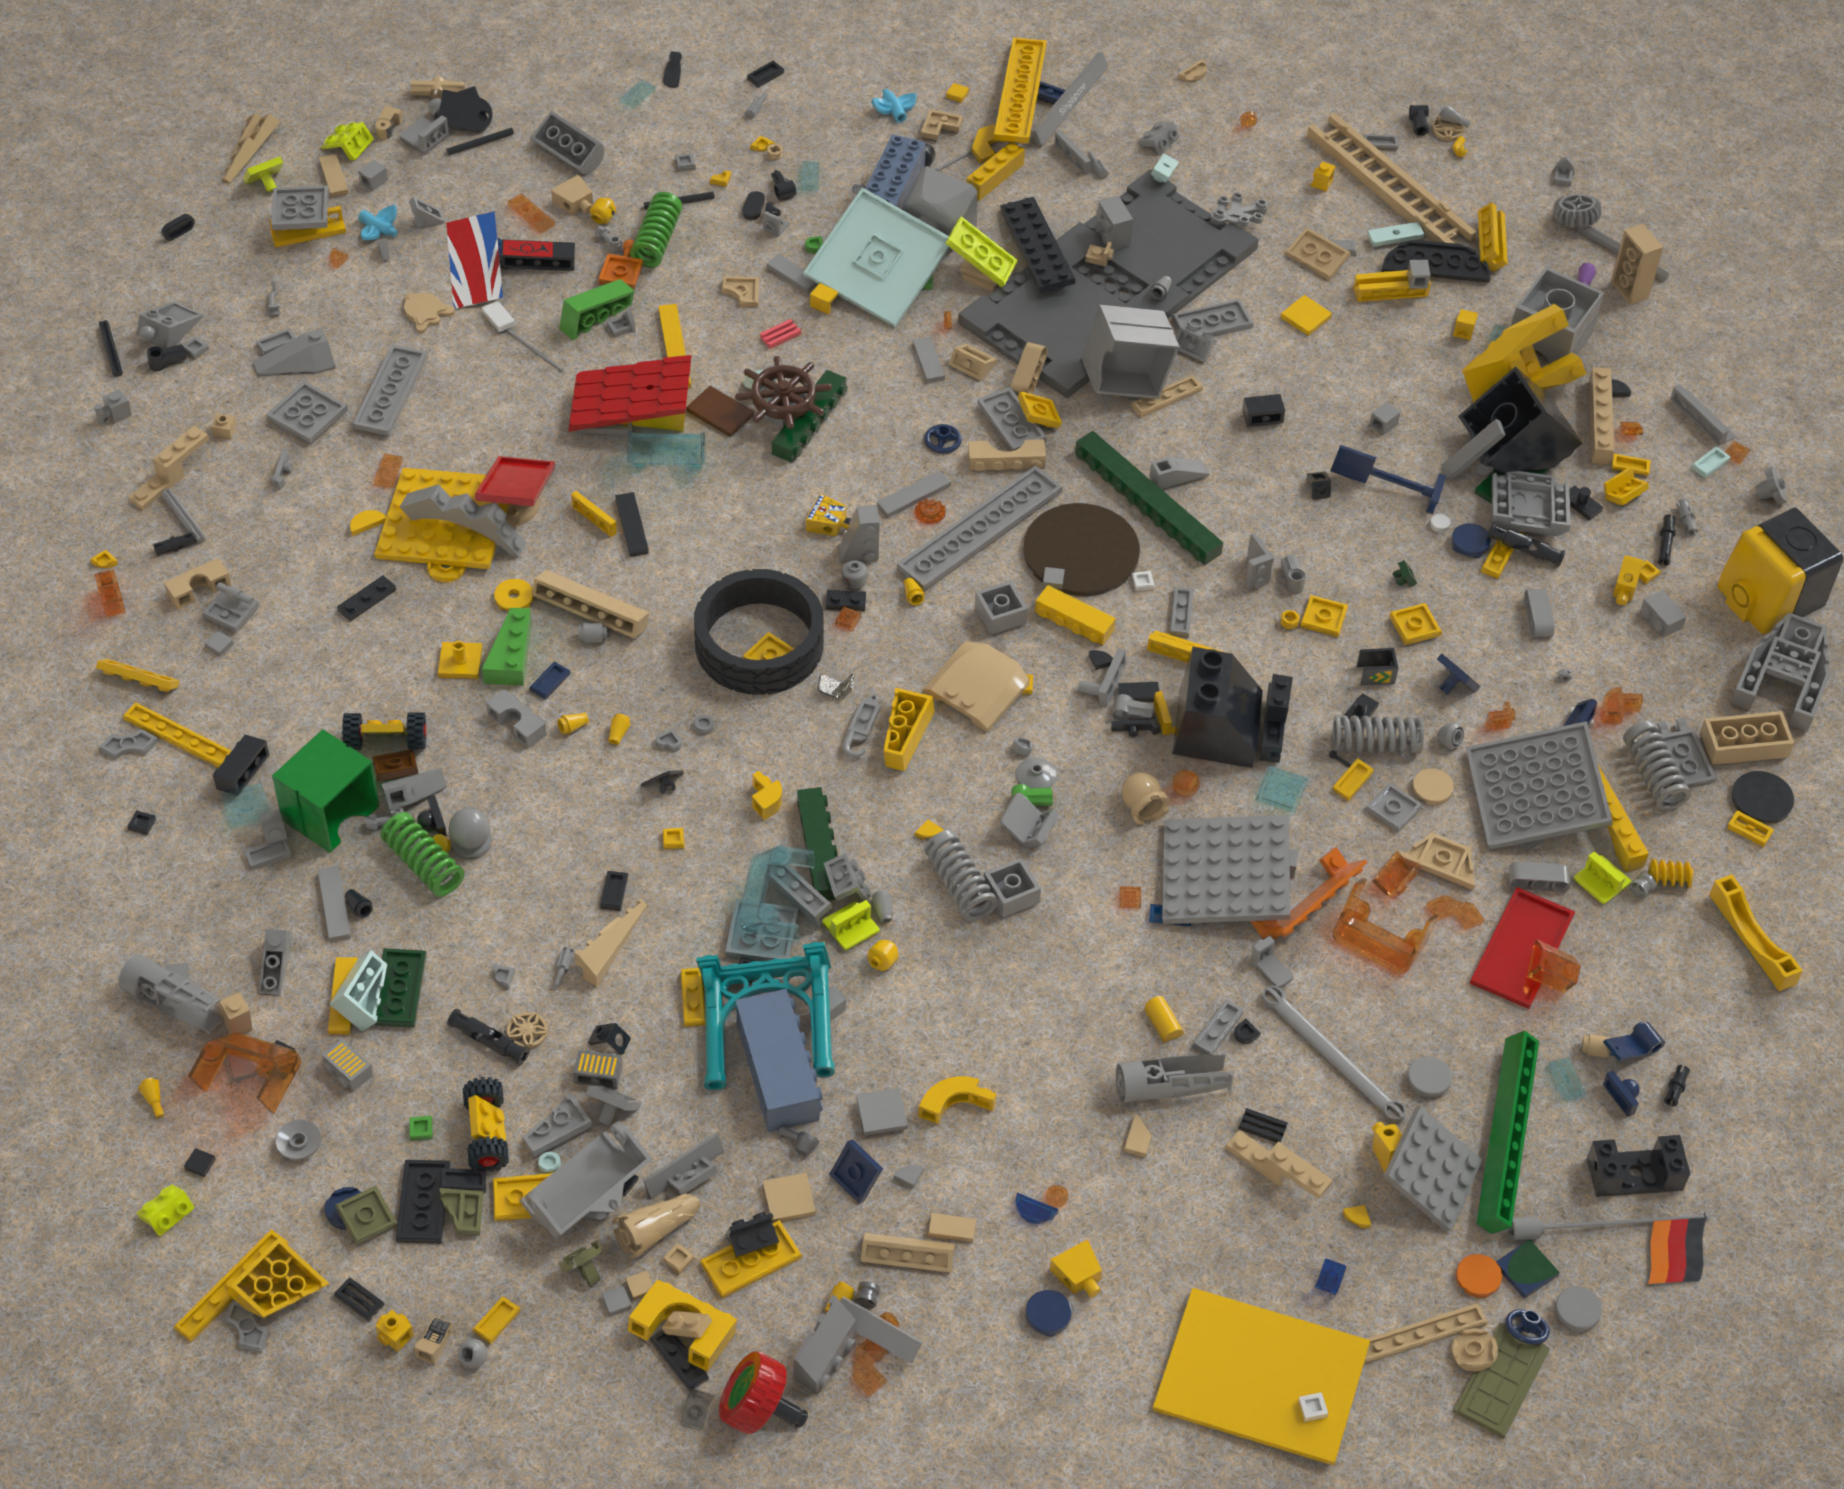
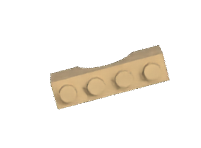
M1044 439L1025 440L1019 449L1010 452L999 451L993 448L988 441H968L969 471L1031 469L1034 466H1037L1039 469L1045 468L1046 451Z

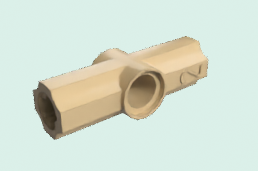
M434 77L431 81L411 80V95L430 96L432 99H441L443 89L453 92L465 89V82L446 81L442 77Z

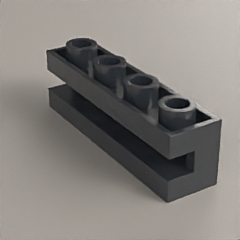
M1269 682L1259 760L1280 763L1285 723L1266 720L1271 682Z

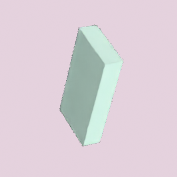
M1716 446L1692 464L1691 469L1706 479L1730 461L1731 457Z

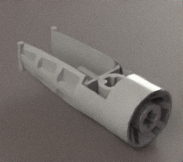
M143 955L133 956L123 966L119 975L121 990L158 1007V1010L174 1018L207 1030V1034H210L225 1022L223 1018L211 1010L213 1006L221 1001V998H216L180 974L164 969L160 964Z
M1222 1052L1221 1055H1189L1146 1061L1121 1062L1116 1065L1115 1077L1120 1101L1122 1103H1132L1152 1099L1184 1097L1225 1088L1231 1091L1234 1073L1214 1072L1224 1069L1226 1052Z

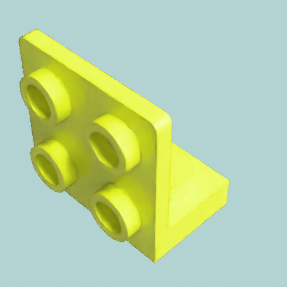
M352 122L347 125L340 124L334 129L335 132L324 140L325 143L321 148L325 150L341 147L349 160L353 161L358 158L374 138L364 122Z

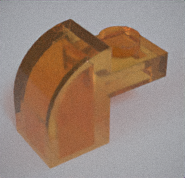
M1622 687L1609 690L1604 696L1600 709L1601 723L1621 724L1625 711L1640 712L1643 694L1623 693Z

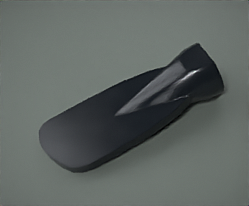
M670 52L669 62L665 69L663 82L671 88H677L680 83V62L682 60L680 52Z

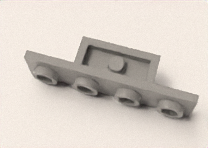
M715 1133L645 1178L643 1182L649 1197L652 1199L669 1187L679 1195H683L718 1172L716 1166L710 1161L724 1152L718 1134Z

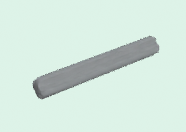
M169 488L163 490L162 497L187 531L192 533L196 543L204 542L206 540L205 534L173 491Z

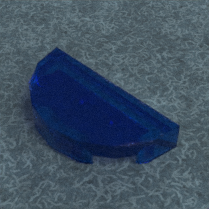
M1017 1192L1015 1206L1020 1213V1217L1025 1221L1040 1224V1222L1053 1220L1058 1214L1059 1209Z

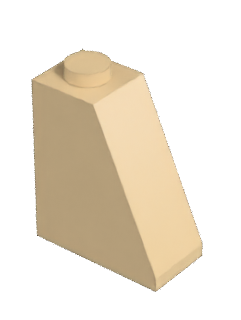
M240 992L221 998V1001L215 1005L218 1014L225 1020L223 1023L232 1039L253 1030L250 1009Z

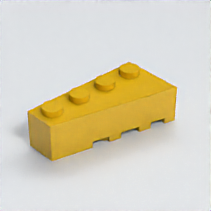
M895 687L889 728L884 745V758L886 767L905 771L935 711L933 696Z

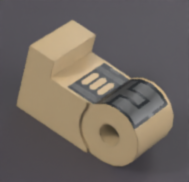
M384 106L375 124L378 138H390L396 124L401 125L403 121L401 109Z
M434 1317L421 1340H418L414 1347L416 1357L436 1364L452 1333L453 1323Z

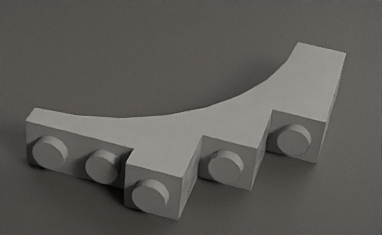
M439 484L407 493L400 505V508L411 520L439 519L475 530L494 541L513 558L519 557L526 545L525 540L505 520L507 514L497 503L478 506L467 493L450 497Z

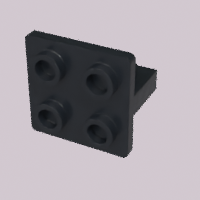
M761 1212L752 1216V1220L745 1222L744 1219H740L731 1223L732 1226L729 1227L725 1237L730 1241L735 1258L779 1243L772 1222L774 1218L772 1213L766 1215V1212Z

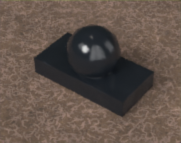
M428 796L429 810L423 811L418 815L417 823L421 825L422 830L429 831L435 828L437 835L441 834L447 837L446 826L436 796Z

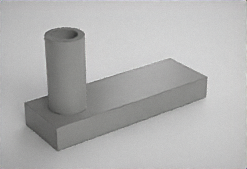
M1117 649L1102 685L1080 681L1078 692L1099 696L1100 705L1108 707L1127 664L1126 650Z

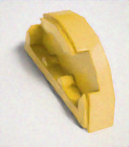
M366 510L358 513L350 523L352 536L385 523L386 516L376 510Z

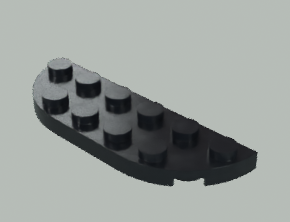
M1410 240L1400 243L1386 255L1381 272L1408 270L1410 260H1428L1430 277L1490 282V270L1486 261L1483 260L1482 263L1480 256L1474 249L1456 243Z

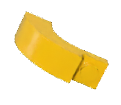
M968 1076L950 1077L936 1083L926 1092L919 1105L918 1117L939 1124L944 1112L950 1106L961 1102L971 1103L993 1111L996 1105L997 1093L987 1088H980L979 1079Z

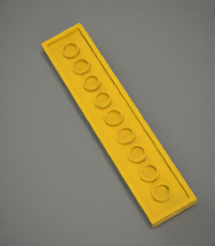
M1013 37L994 140L1017 142L1020 144L1029 143L1047 40Z

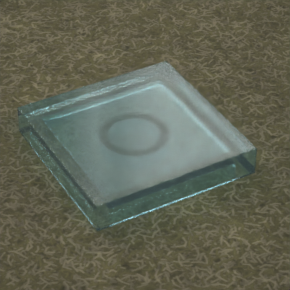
M1269 766L1256 800L1295 813L1309 778Z
M261 783L244 787L238 796L230 793L221 794L231 829L259 822V815L271 812Z

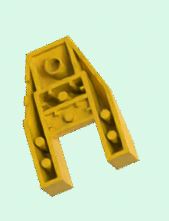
M1553 304L1504 329L1500 337L1492 341L1481 355L1478 354L1462 370L1473 402L1480 398L1515 366L1542 390L1570 383L1587 374L1581 358L1574 353H1570L1542 368L1540 367L1532 344L1569 326L1562 308Z

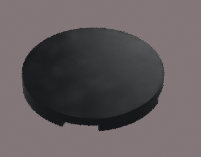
M1752 771L1743 774L1736 780L1731 792L1736 810L1759 822L1779 823L1789 816L1794 805V794L1790 786L1779 776L1765 771Z

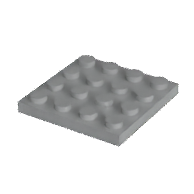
M1422 1106L1415 1107L1383 1178L1447 1232L1453 1228L1482 1159Z

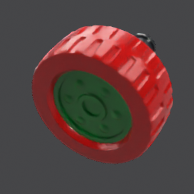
M760 1351L749 1353L736 1366L725 1385L719 1403L720 1419L727 1425L745 1434H753L760 1430L772 1414L790 1424H795L797 1428H801L807 1421L808 1412L801 1410L797 1405L782 1398L787 1379L786 1368L776 1359Z

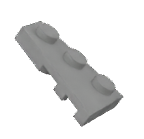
M571 1093L565 1097V1102L551 1110V1115L545 1120L539 1121L523 1136L524 1144L534 1157L593 1127L591 1119Z

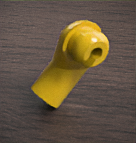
M1459 136L1452 145V150L1458 157H1464L1468 152V149H1464L1465 146L1463 144L1466 140L1462 136Z

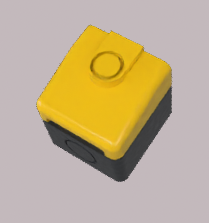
M1793 507L1741 534L1721 572L1717 587L1727 598L1726 605L1743 622L1749 621L1760 633L1766 635L1788 613L1805 617L1826 606L1843 563V555L1798 508Z

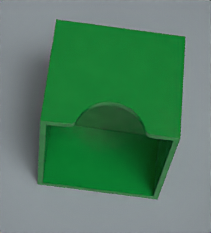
M324 729L316 734L272 775L282 821L329 853L341 844L338 829L344 820L352 816L369 817L380 807L372 761L350 746L346 747L345 743Z

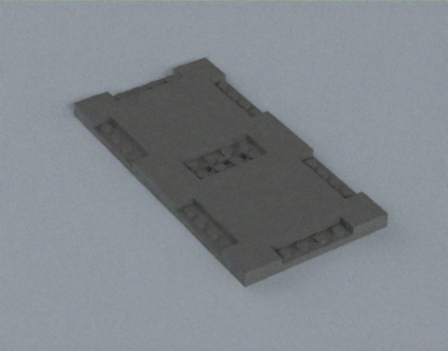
M1150 169L1128 185L1126 193L1120 196V199L1133 218L1130 246L1114 250L1113 258L1108 261L1106 267L1085 262L1090 245L1103 248L1107 246V244H1104L1101 234L1096 231V214L1084 224L1079 222L1056 240L1075 277L1076 284L1040 293L1027 266L1007 281L1003 287H999L987 297L982 295L958 313V324L1016 364H1019L1028 342L1046 346L1047 356L1039 380L1068 399L1090 381L1081 356L1100 305L1164 311L1167 319L1172 317V314L1180 311L1256 251L1259 239L1233 223L1228 225L1225 223L1223 225L1213 224L1210 220V213L1177 193V186L1171 182L1156 181L1153 178L1154 176L1151 175L1152 170ZM1163 276H1169L1172 283L1167 296L1161 300L1154 299L1150 294L1151 286Z

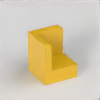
M819 283L810 294V307L829 315L831 312V302L838 295V291Z

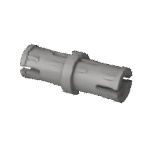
M1680 499L1676 502L1680 513V522L1683 523L1687 536L1696 535L1698 528L1694 520L1695 514L1690 509L1688 499Z

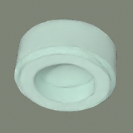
M545 1152L539 1157L538 1166L544 1174L554 1173L561 1167V1160L558 1154Z

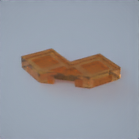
M1443 895L1426 903V907L1436 921L1455 914L1465 930L1480 925L1485 920L1473 903L1453 900V897Z
M866 1339L855 1350L854 1382L870 1397L887 1383V1379L873 1365L888 1353V1350Z

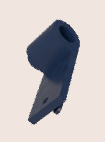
M1643 1021L1633 1027L1631 1035L1609 1038L1603 1041L1611 1051L1610 1055L1615 1056L1618 1061L1650 1056L1658 1052L1665 1045L1664 1039L1649 1022Z

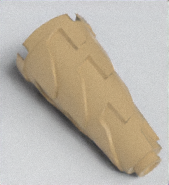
M685 1193L667 1201L642 1207L626 1214H620L614 1217L612 1225L616 1223L618 1225V1228L613 1230L615 1238L625 1254L632 1252L633 1254L629 1258L634 1259L644 1254V1251L653 1247L675 1228L693 1218L699 1211L700 1201L697 1196Z

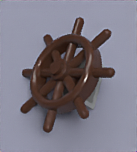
M775 356L773 359L775 366L767 368L759 374L748 368L744 370V375L754 380L751 392L737 393L735 399L738 401L752 399L754 406L759 411L753 416L755 423H758L765 416L766 420L780 428H783L786 424L788 429H792L794 427L793 419L804 415L808 411L819 416L824 414L822 408L814 405L816 392L831 391L832 385H815L812 377L808 374L814 368L813 362H808L800 369L795 366L782 365L780 356ZM777 379L778 383H774L771 380ZM799 382H800L802 385H804V386H800V387H795ZM763 386L771 389L760 391ZM773 397V398H772L770 401H768V402H766V401L763 399V398Z

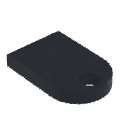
M443 89L438 118L441 115L446 117L448 128L476 133L484 131L489 127L493 113L490 104L485 99ZM481 112L488 114L489 118L486 121L479 119L478 115Z

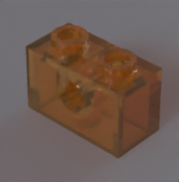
M114 569L94 574L106 618L126 613Z

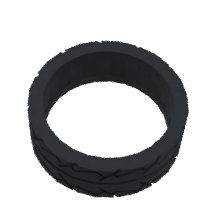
M752 569V571L743 570L729 574L708 587L700 597L701 600L698 601L694 612L695 653L699 664L710 678L719 685L721 684V686L730 690L734 689V691L739 693L765 695V693L783 692L797 686V683H802L813 673L818 666L817 663L821 660L824 650V614L819 598L809 586L787 573L783 574L780 571L770 569ZM749 604H769L787 609L797 615L809 630L804 641L793 651L783 656L766 660L744 659L732 655L719 647L709 633L716 621L724 614L737 607Z

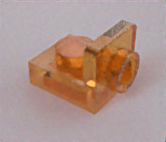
M1509 701L1504 702L1502 711L1488 712L1485 723L1487 730L1511 728L1512 721L1515 720V710L1511 708Z

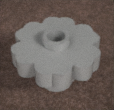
M1773 466L1765 469L1766 480L1759 482L1755 486L1759 498L1767 500L1773 497L1777 504L1779 503L1780 505L1788 502L1786 484L1784 479L1781 478L1780 473Z

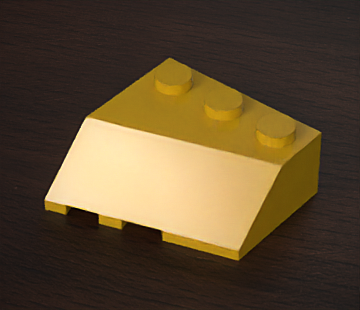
M278 1237L230 1285L227 1294L245 1310L265 1318L328 1286L330 1283Z

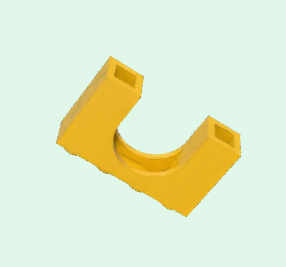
M657 1279L629 1316L628 1332L648 1341L658 1326L668 1319L673 1311L708 1314L712 1322L701 1338L694 1340L689 1347L688 1354L689 1363L708 1372L734 1336L737 1319L731 1314L724 1313L714 1308L711 1304L704 1303L694 1298L691 1294L684 1293L674 1288L671 1284Z

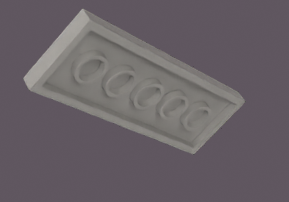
M391 345L352 423L353 429L390 436L428 357L427 351Z

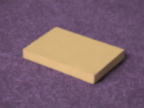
M1307 227L1285 252L1286 256L1328 280L1335 275L1351 256L1348 250Z

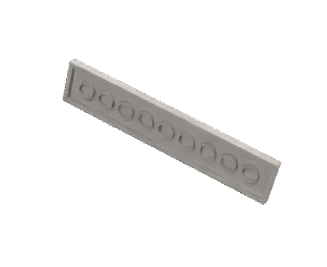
M1034 466L897 563V569L906 577L913 578L923 591L1061 493L1062 486L1037 466Z

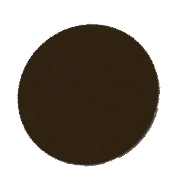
M1087 503L1064 504L1051 508L1039 515L1029 526L1024 538L1023 547L1026 564L1039 581L1043 583L1045 567L1065 569L1062 589L1057 590L1076 596L1104 594V591L1120 587L1135 572L1140 555L1138 537L1134 529L1123 517L1107 508Z

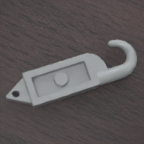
M876 693L865 700H861L848 728V733L842 744V750L849 757H860L866 751L865 748H862L859 752H853L850 750L852 741L863 742L869 737L881 710Z

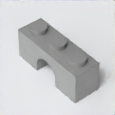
M504 689L486 702L488 715L498 724L503 725L510 720L519 721L513 725L514 737L526 748L529 749L546 736L545 721L533 714L527 705L524 706L520 703L514 694H510Z

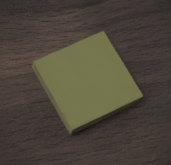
M377 1186L335 1205V1209L355 1245H359L397 1226V1222Z

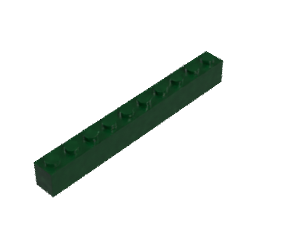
M1091 431L1076 441V456L1086 462L1091 470L1101 475L1105 482H1109L1118 493L1123 494L1129 503L1138 507L1143 515H1147L1153 520L1154 524L1157 527H1161L1170 538L1175 539L1184 550L1190 552L1195 560L1206 565L1222 554L1223 542L1098 434Z

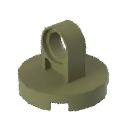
M598 1241L592 1242V1247L589 1249L583 1246L564 1257V1262L558 1263L562 1272H567L577 1267L583 1279L588 1280V1286H592L600 1281V1276L591 1261L592 1258L603 1250Z

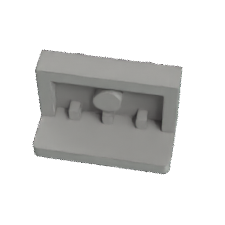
M1158 121L1149 131L1144 133V136L1138 142L1141 147H1154L1156 154L1161 155L1179 138V134L1174 122Z

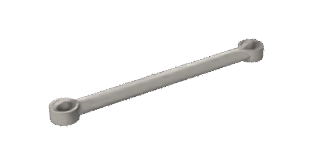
M1268 986L1264 989L1262 1003L1281 1015L1383 1112L1387 1122L1399 1124L1404 1120L1406 1114L1404 1104L1400 1101L1392 1100L1284 998V992L1281 988ZM1272 993L1277 1002L1269 1001L1265 995ZM1392 1107L1399 1117H1392L1388 1114L1387 1109Z

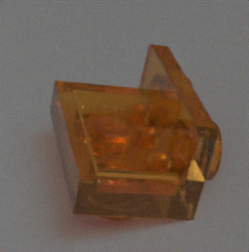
M1396 851L1371 881L1387 897L1390 898L1395 894L1399 896L1407 889L1406 883L1412 881L1418 875L1416 871L1421 865L1418 862L1411 865Z

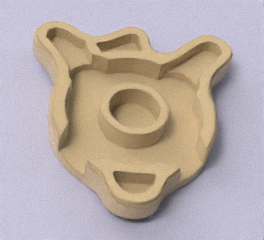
M408 293L405 295V315L416 324V331L418 333L426 332L430 325L440 324L439 316H452L455 314V307L443 304L438 297L431 293Z

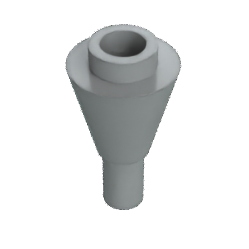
M1449 104L1447 107L1443 106L1439 114L1442 116L1440 120L1459 123L1466 128L1471 123L1461 117Z

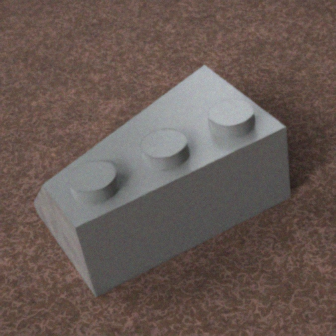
M834 1295L828 1301L830 1308L826 1315L821 1313L817 1319L814 1329L815 1333L808 1334L793 1358V1379L815 1393L821 1387L825 1388L831 1379L830 1374L834 1369L837 1371L841 1367L846 1352L850 1353L857 1342L855 1340L856 1319Z

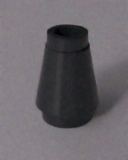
M350 889L345 893V899L355 916L365 918L370 915L373 910L371 900L354 889Z

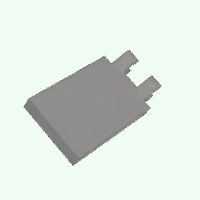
M1684 718L1675 720L1677 724L1673 725L1675 730L1673 733L1669 732L1665 721L1657 723L1658 733L1662 734L1663 742L1667 744V750L1671 752L1672 759L1675 760L1676 767L1679 768L1680 775L1684 777L1686 785L1693 787L1715 782L1717 779L1695 729H1688Z

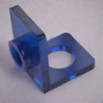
M1326 1258L1314 1287L1337 1295L1347 1268L1346 1265Z

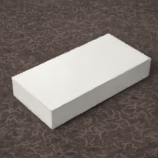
M499 301L482 307L483 314L498 332L515 326V320Z

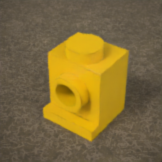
M1322 161L1319 168L1316 167L1314 170V179L1310 186L1327 192L1333 182L1336 166Z

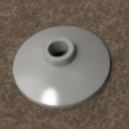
M1029 758L1021 762L1017 767L1016 778L1019 784L1027 785L1029 788H1049L1055 783L1057 772L1049 761L1042 758Z
M307 1120L288 1122L278 1131L276 1136L278 1151L284 1157L292 1160L310 1157L318 1150L321 1143V1134L318 1127ZM299 1141L303 1142L300 1145H295Z

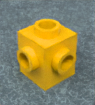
M393 1310L382 1315L375 1325L377 1339L384 1346L389 1345L397 1352L414 1337L412 1325L407 1317L402 1313L397 1314Z

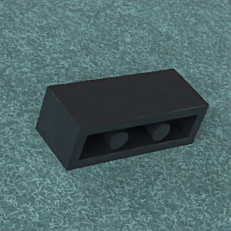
M245 734L236 743L230 754L225 757L219 768L214 771L213 779L216 790L238 796L269 757L267 741Z

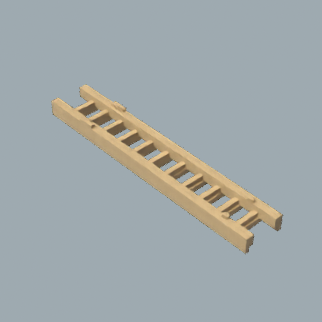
M1332 113L1329 115L1328 122L1336 129L1326 134L1315 124L1308 126L1307 136L1409 223L1419 222L1424 235L1430 241L1454 243L1452 239L1459 234H1462L1471 242L1475 240L1476 231L1453 213L1447 204L1435 198L1337 114ZM1342 135L1347 137V139L1339 143L1334 141ZM1353 145H1356L1358 147V149L1352 151L1351 153L1345 151ZM1366 154L1370 157L1362 163L1357 161V159ZM1378 164L1382 167V169L1374 173L1369 171L1370 168ZM1388 174L1394 177L1385 183L1380 180V178ZM1399 184L1406 187L1397 193L1391 190V188ZM1412 193L1418 197L1409 203L1403 200V198ZM1424 203L1430 207L1421 213L1415 210V208ZM1436 213L1442 217L1434 223L1427 220V218ZM1447 224L1453 227V229L1446 233H1442L1439 230Z

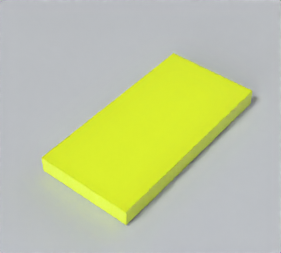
M963 217L957 220L945 242L946 245L1001 287L1006 284L1018 261Z

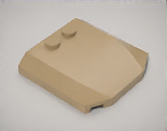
M964 641L923 688V693L933 696V699L937 702L943 701L971 718V723L988 733L1028 687L1029 679L1018 662L990 645Z

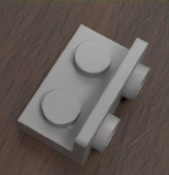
M1190 325L1179 327L1176 335V340L1179 344L1178 351L1202 362L1207 361L1213 345H1216L1217 341L1212 339L1213 336L1205 332L1201 334L1197 332V328Z

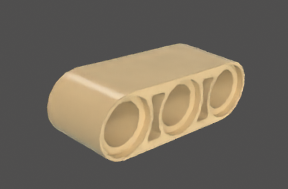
M1030 342L1026 344L1011 384V388L1016 394H1019L1020 391L1033 394L1047 356L1046 346Z

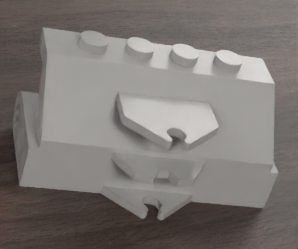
M617 1121L610 1127L613 1136L621 1146L617 1145L610 1135L604 1131L519 1200L530 1216L548 1229L555 1239L580 1219L599 1221L607 1217V1214L613 1213L617 1207L621 1206L624 1183L653 1160L622 1122Z

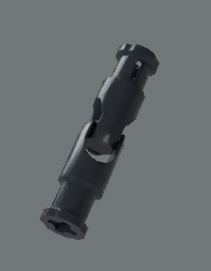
M1494 522L1487 535V539H1495L1502 542V545L1518 549L1543 561L1546 559L1554 562L1558 567L1561 565L1566 550L1560 551L1551 547L1548 543L1524 536L1512 529L1496 526ZM1532 543L1535 545L1537 550L1529 549Z
M454 1009L447 1020V1025L450 1027L455 1026L462 1030L464 1035L480 1042L504 1057L508 1056L514 1059L518 1065H522L530 1053L528 1047H522L516 1044L514 1039L487 1026L478 1019L462 1014L460 1009Z

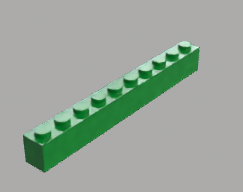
M1525 1030L1505 1038L1476 1221L1477 1225L1491 1234L1512 1228L1540 1042Z

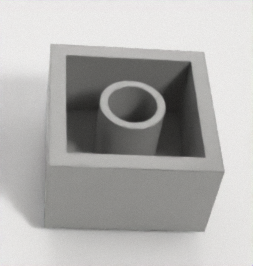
M1119 195L1099 200L1098 209H1096L1097 222H1095V228L1101 234L1104 244H1107L1108 241L1112 242L1111 249L1114 250L1130 246L1133 218Z
M1012 580L976 591L975 608L990 635L1027 624L1028 608Z
M1022 858L984 872L986 884L990 886L991 893L995 894L998 899L996 909L1002 918L1040 903L1041 888Z

